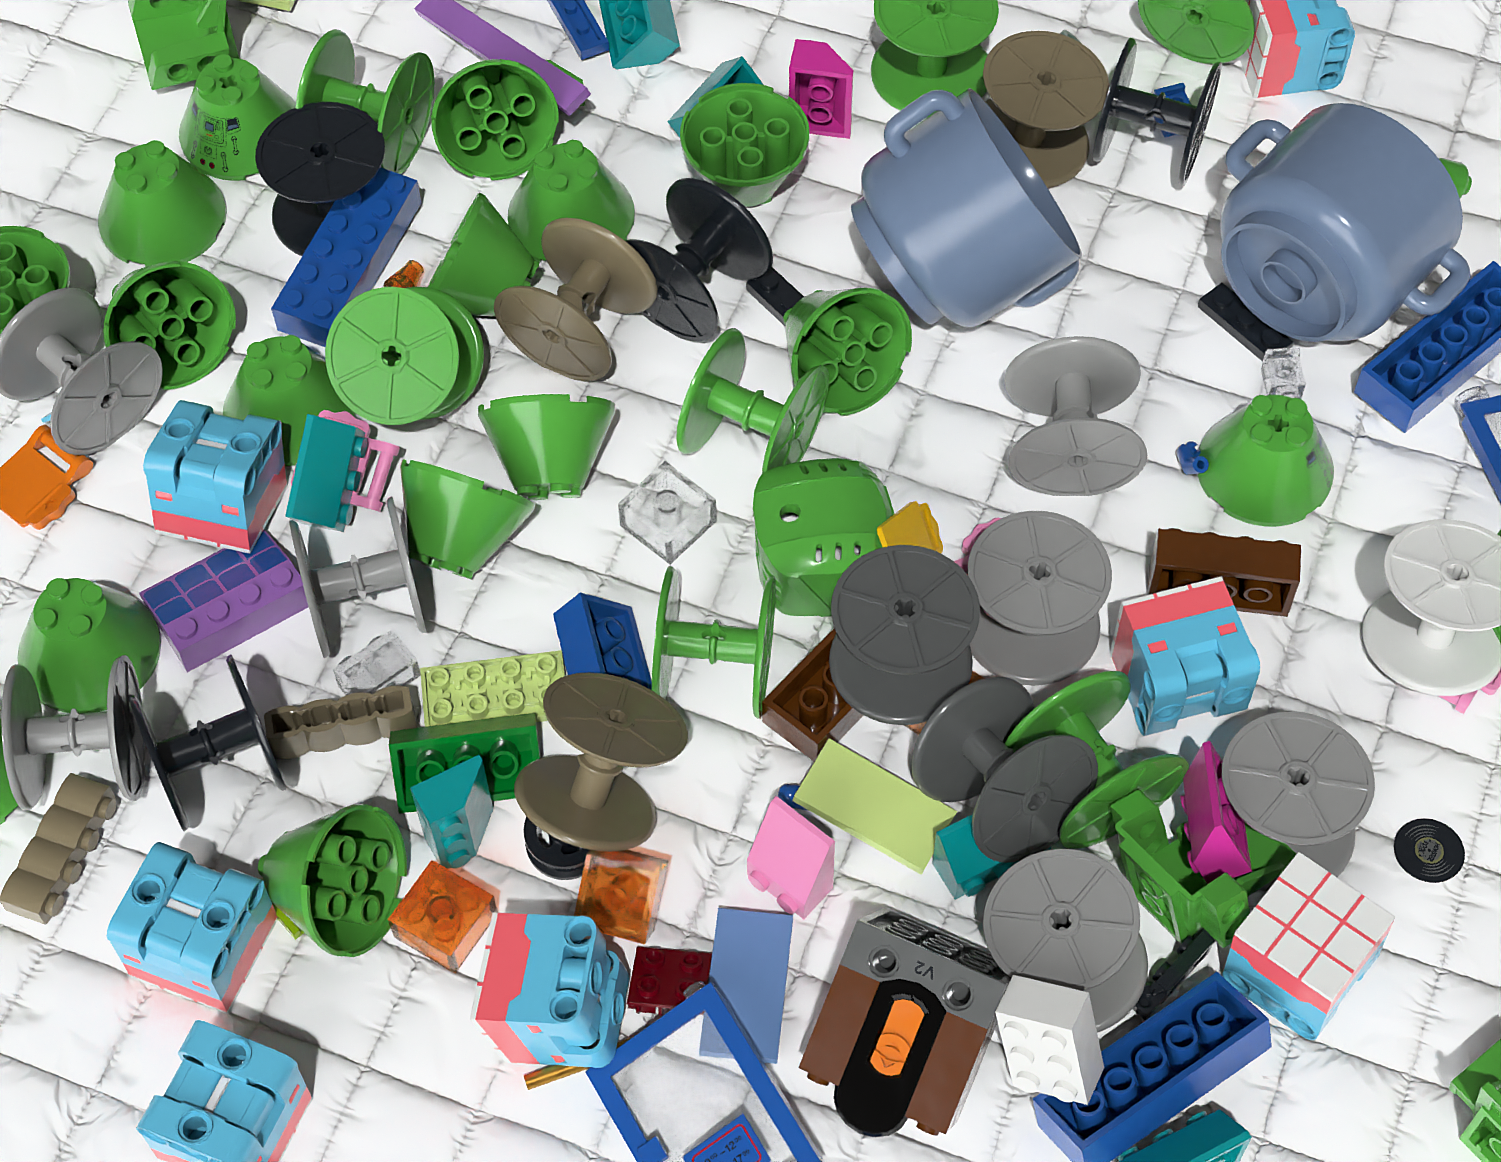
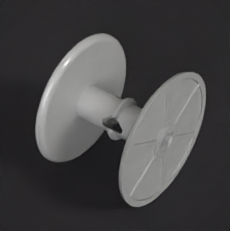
M61 288L43 294L27 304L11 319L0 334V394L12 400L27 401L44 397L62 387L51 412L50 428L52 437L63 451L73 455H87L111 446L142 420L152 406L159 391L162 380V363L158 353L151 346L135 341L111 345L92 356L102 328L100 306L95 298L85 290Z
M1062 337L1036 344L1012 360L1005 373V386L1010 397L1028 411L1053 417L1052 422L1030 430L1012 447L1009 455V469L1019 483L1036 492L1052 496H1092L1117 489L1129 483L1140 474L1146 465L1148 456L1147 448L1142 438L1125 425L1111 420L1100 419L1097 414L1108 411L1127 400L1139 384L1141 376L1140 365L1136 357L1129 350L1112 341L1095 337Z
M392 496L386 502L398 549L359 559L352 554L350 561L311 570L299 525L296 521H289L298 567L323 658L329 656L330 646L321 605L358 595L364 600L366 593L407 584L418 630L421 633H427L409 555L405 547Z
M1018 512L1003 517L987 527L974 543L968 560V576L975 586L980 603L978 628L969 644L972 656L982 667L995 676L1011 678L1022 685H1047L1069 678L1088 663L1099 642L1101 625L1098 612L1108 598L1112 583V568L1106 549L1096 535L1083 524L1054 512Z
M119 656L111 667L106 712L79 714L78 710L72 709L70 715L43 717L39 693L31 673L20 664H14L10 667L6 675L2 696V743L10 788L17 804L22 810L34 808L41 797L45 779L46 754L73 751L74 755L78 757L84 750L110 748L113 770L121 793L129 801H137L139 799L145 777L146 744L135 719L128 695H135L142 708L143 704L137 675L128 656Z
M1295 711L1276 712L1259 717L1241 728L1228 744L1223 757L1222 782L1225 794L1235 812L1244 822L1262 835L1286 843L1296 854L1300 852L1336 877L1344 871L1354 851L1355 828L1368 813L1375 791V778L1371 762L1362 746L1349 732L1336 723L1314 714ZM1279 876L1259 890L1267 892Z
M1053 849L1022 859L999 878L988 896L983 916L985 941L997 965L1011 978L1013 975L1089 992L1097 1033L1110 1028L1123 1019L1138 1002L1143 993L1148 975L1147 951L1139 933L1140 908L1135 892L1126 877L1111 863L1092 853L1074 849Z

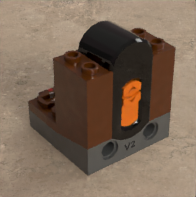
M884 907L857 920L798 1068L808 1072L806 1077L817 1084L828 1086L829 1083L835 1084L833 1099L836 1111L844 1123L859 1134L870 1137L889 1136L900 1130L912 1119L917 1122L916 1127L925 1133L938 1136L941 1132L946 1135L959 1120L998 1023L995 1011L1011 977L997 965L990 952Z

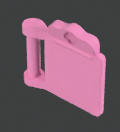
M328 410L321 411L318 415L319 417L355 426L365 432L367 450L365 456L359 460L357 471L360 472V483L358 489L352 493L350 504L381 512L383 502H380L393 456H398L400 447L388 442L368 438L371 431L370 425L364 420L354 418L347 411L338 413ZM371 451H380L367 497L359 496ZM293 473L292 480H291V486H292V482H293V478H294V473Z

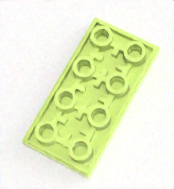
M562 650L420 668L425 727L535 713L536 722L548 721L543 709V698L547 688L554 681L565 676Z
M830 738L827 740L792 800L922 875L933 856L936 832L949 826L957 813L951 807L927 797L916 787Z

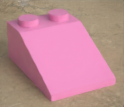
M775 796L768 807L747 858L748 879L759 891L765 892L767 890L777 898V903L785 912L791 915L796 913L805 920L833 889L835 841L779 797Z

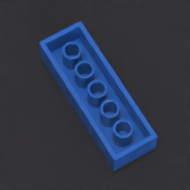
M380 167L377 174L365 187L346 198L334 202L271 307L278 331L326 347L329 330L338 313L352 299L372 290L420 207L421 197L416 179Z
M1492 261L1469 280L1467 286L1446 309L1439 314L1425 316L1363 367L1354 393L1406 433L1501 353V266Z
M1215 972L1101 1051L1104 1069L1088 1105L1074 1101L1064 1102L1054 1096L1043 1093L1034 1097L1032 1100L1038 1127L1071 1162H1111L1272 1048L1269 1018L1224 977Z

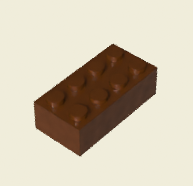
M1158 528L1149 564L1147 595L1222 576L1237 611L1288 617L1300 583L1301 545L1292 544L1284 540L1266 541L1257 540L1249 536L1231 537L1218 535L1213 532L1196 533L1183 531L1178 528Z
M835 628L762 701V722L814 762L829 738L838 743L864 716L842 698L831 677L829 655L832 641L837 633Z

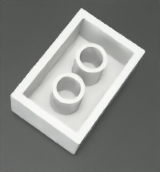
M1013 975L995 1011L1013 1086L1030 1093L1039 1092L1054 1096L1064 1102L1074 1101L1088 1105L1104 1069L1089 992Z

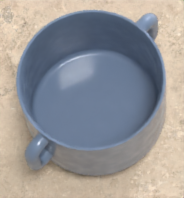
M969 88L956 97L951 92L945 90H932L910 103L887 122L884 129L886 147L873 155L864 164L861 172V188L864 196L851 204V212L856 226L876 262L897 292L921 319L932 325L946 317L960 326L975 327L986 322L1011 304L1020 307L1035 306L1068 285L1076 277L1079 271V259L1082 257V251L1068 221L1024 151L999 117L978 93Z
M1349 103L1327 104L1310 111L1292 129L1276 120H1259L1252 124L1226 152L1225 164L1227 169L1240 182L1230 192L1221 213L1220 234L1223 268L1230 285L1246 307L1260 320L1278 332L1294 339L1308 342L1357 340L1378 330L1402 304H1405L1419 314H1439L1467 286L1470 280V267L1466 259L1454 250L1460 238L1463 223L1462 207L1457 189L1451 176L1436 154L1416 134L1395 119L1361 105ZM1270 139L1276 143L1274 148L1255 167L1245 160L1263 140ZM1438 265H1441L1449 271L1450 275L1431 295L1420 291L1418 287Z

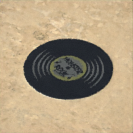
M1426 818L1410 821L1401 827L1394 840V853L1399 865L1406 873L1420 881L1428 883L1447 881L1457 875L1464 864L1465 850L1460 837L1451 827L1440 821Z

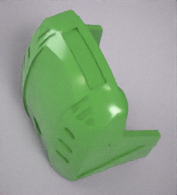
M843 458L807 460L774 467L762 473L759 477L753 497L755 554L759 579L763 590L766 580L771 576H775V608L779 612L790 616H832V595L842 573L861 556L883 548L877 534V527L894 515V510L886 486L862 461ZM790 512L797 514L799 518L792 522H786L781 519V516ZM856 545L861 548L859 555L854 553V546ZM837 546L842 548L840 560L835 558V548ZM818 548L822 549L821 562L816 561V549Z

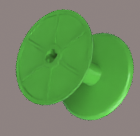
M874 0L876 23L880 31L887 38L878 47L871 62V78L879 95L888 104L900 111L923 94L932 90H945L957 97L971 88L983 98L987 92L983 80V69L988 54L980 44L989 37L997 23L999 14L998 1Z
M1138 0L1139 13L1148 31L1164 47L1183 58L1208 64L1229 62L1244 54L1252 43L1255 23L1252 11L1246 0Z
M332 29L319 39L310 53L299 83L295 109L315 102H338L356 107L367 113L378 123V131L384 137L385 154L381 168L402 174L410 166L419 150L430 121L435 85L432 62L428 55L422 52L409 55L395 71L386 92L375 89L372 83H369L367 87L355 84V55L351 40L345 32L339 29Z
M381 287L358 295L341 309L328 333L325 361L330 382L339 398L347 407L369 421L385 425H401L417 420L437 418L452 412L462 405L472 394L480 379L484 362V347L480 330L473 316L463 304L449 294L428 287Z
M736 328L726 330L707 351L686 393L676 434L679 451L683 454H692L702 448L712 437L725 416L741 423L744 431L752 428L770 436L764 455L762 473L777 466L800 462L814 437L825 407L829 389L828 369L821 365L811 368L795 385L785 404H781L765 397L763 390L754 392L738 385L745 360V339L742 332Z
M668 566L663 579L657 613L652 663V691L666 699L674 657L709 659L710 664L716 663L717 660L753 664L752 709L754 717L761 719L762 701L766 698L773 640L776 598L775 576H771L766 580L758 629L720 625L718 619L714 620L713 624L677 621L679 599L678 574L673 566Z
M1120 671L1097 673L1076 681L1056 692L1034 708L1015 727L1005 743L1008 748L1013 749L1014 753L1037 739L1065 734L1080 738L1094 751L1098 763V777L1095 789L1072 809L1060 829V841L1064 847L1069 849L1093 846L1117 835L1110 805L1136 790H1141L1151 801L1160 807L1179 788L1183 782V777L1189 769L1187 760L1177 754L1158 755L1142 760L1125 769L1115 757L1116 747L1113 744L1108 746L1099 733L1122 709L1130 694V680L1125 673Z

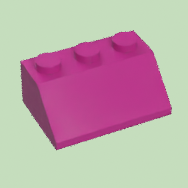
M795 39L789 65V96L804 111L809 123V134L850 139L854 70L828 43Z
M1211 741L1202 744L1183 777L1185 794L1180 797L1182 807L1188 816V822L1184 823V830L1192 847V850L1187 852L1188 860L1194 873L1200 872L1207 884L1226 872L1232 878L1252 872L1245 822L1235 812L1225 794L1222 782L1223 760Z

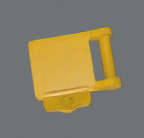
M909 502L877 527V534L882 547L913 545L925 547L939 553L943 552V544L939 536V526L932 516L927 503Z

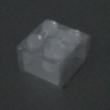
M666 460L618 503L620 526L669 565L717 522L716 498Z

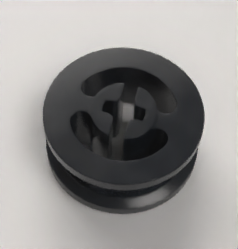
M527 816L525 818L523 833L527 856L532 865L545 876L557 880L577 879L590 873L601 862L605 851L584 848L579 850V847L565 843L549 834L550 847H544L539 841L542 830L531 822Z

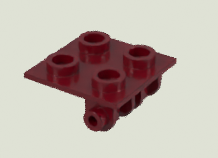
M637 947L627 998L628 1009H635L636 1014H640V1012L656 1014V1007H658V1015L663 1016L664 1008L672 1010L708 984L712 953ZM703 1011V1012L700 1013L699 1015L704 1016V1015H705V1011Z

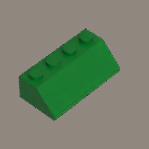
M535 713L390 731L388 744L399 814L417 812L411 787L477 755H480L483 761L491 801L516 799L514 785L518 774L529 763L541 758Z

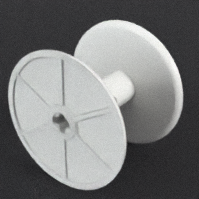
M1454 519L1427 520L1405 528L1390 542L1384 557V573L1391 591L1375 601L1364 619L1363 640L1368 654L1387 676L1417 692L1436 696H1457L1479 690L1490 683L1501 669V643L1492 629L1501 626V536L1482 526Z

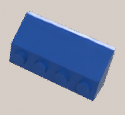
M580 592L553 613L568 675L576 673L608 674L628 679L652 690V681L631 606Z

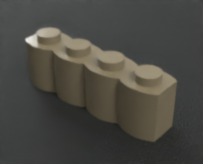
M389 686L376 691L374 694L365 692L352 693L341 697L337 701L331 699L315 700L300 708L282 706L264 714L266 737L273 756L278 759L297 758L309 751L329 752L339 749L345 744L355 746L366 745L377 741L381 737L389 739L390 731L417 728L414 705L409 687Z
M70 773L65 778L55 796L53 804L44 814L35 836L23 851L17 868L9 876L2 889L0 903L6 911L44 925L50 921L52 916L55 917L59 914L64 903L63 892L70 884H74L78 880L82 869L81 860L88 852L94 850L99 840L98 829L105 820L111 819L116 810V797L110 786Z

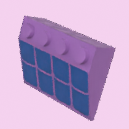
M265 530L261 533L250 554L223 548L139 592L141 599L153 615L157 625L187 673L308 608L300 574L287 555Z

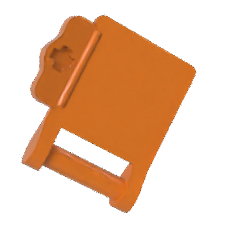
M46 424L39 426L27 443L0 467V510L23 528L29 524L37 530L45 528L49 522L60 518L64 514L67 505L75 499V492L70 485L90 473L93 468V461L85 455H73L63 451L55 443L51 434V428ZM46 446L70 465L66 473L62 472L37 452V450Z

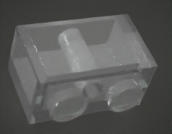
M390 630L383 636L380 635L373 638L367 647L355 655L344 658L333 669L338 687L345 695L358 692L374 694L385 687L406 686L421 676L417 658L393 630Z

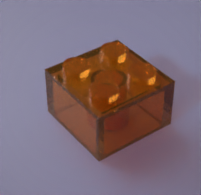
M589 850L586 854L574 916L583 915L590 917L603 934L646 944L655 931L670 860L631 850L611 852Z
M431 860L388 918V922L394 938L456 974L489 928L492 913H498L494 895Z

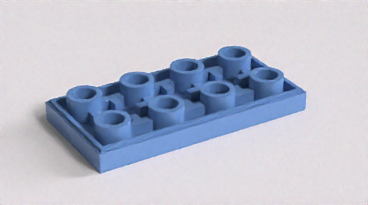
M718 908L709 983L712 982L718 994L725 998L763 1062L777 1064L793 915ZM705 1011L700 1056L735 1060Z

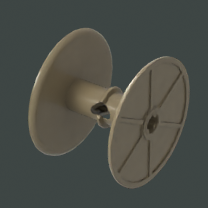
M1025 31L1001 40L989 52L984 63L983 80L987 93L990 96L985 102L1014 137L1047 188L1064 184L1074 178L1087 161L1089 138L1084 124L1095 118L1104 106L1109 89L1107 72L1101 61L1089 48L1077 40L1059 33Z
M556 219L545 227L542 233L541 245L547 263L564 283L558 287L557 295L531 286L509 287L500 292L496 297L494 312L498 324L508 339L535 363L573 380L594 381L601 379L608 373L612 363V355L606 338L588 316L595 312V305L622 314H635L647 310L657 298L656 280L650 267L640 254L613 232L582 219ZM582 302L586 303L584 309L582 307Z
M576 673L557 679L547 688L544 694V713L555 732L567 743L584 754H579L578 756H548L529 763L520 771L515 781L514 793L517 803L531 822L547 834L565 843L584 849L608 852L637 847L646 842L653 834L657 820L656 811L652 800L645 790L631 777L623 773L624 766L638 768L654 767L677 758L687 744L688 730L678 711L663 697L628 679L601 673Z

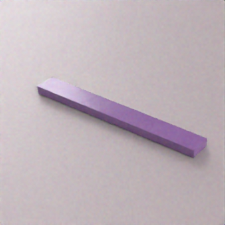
M422 0L414 8L418 16L484 60H511L533 69L551 88L558 109L568 116L591 95L586 86L454 0Z

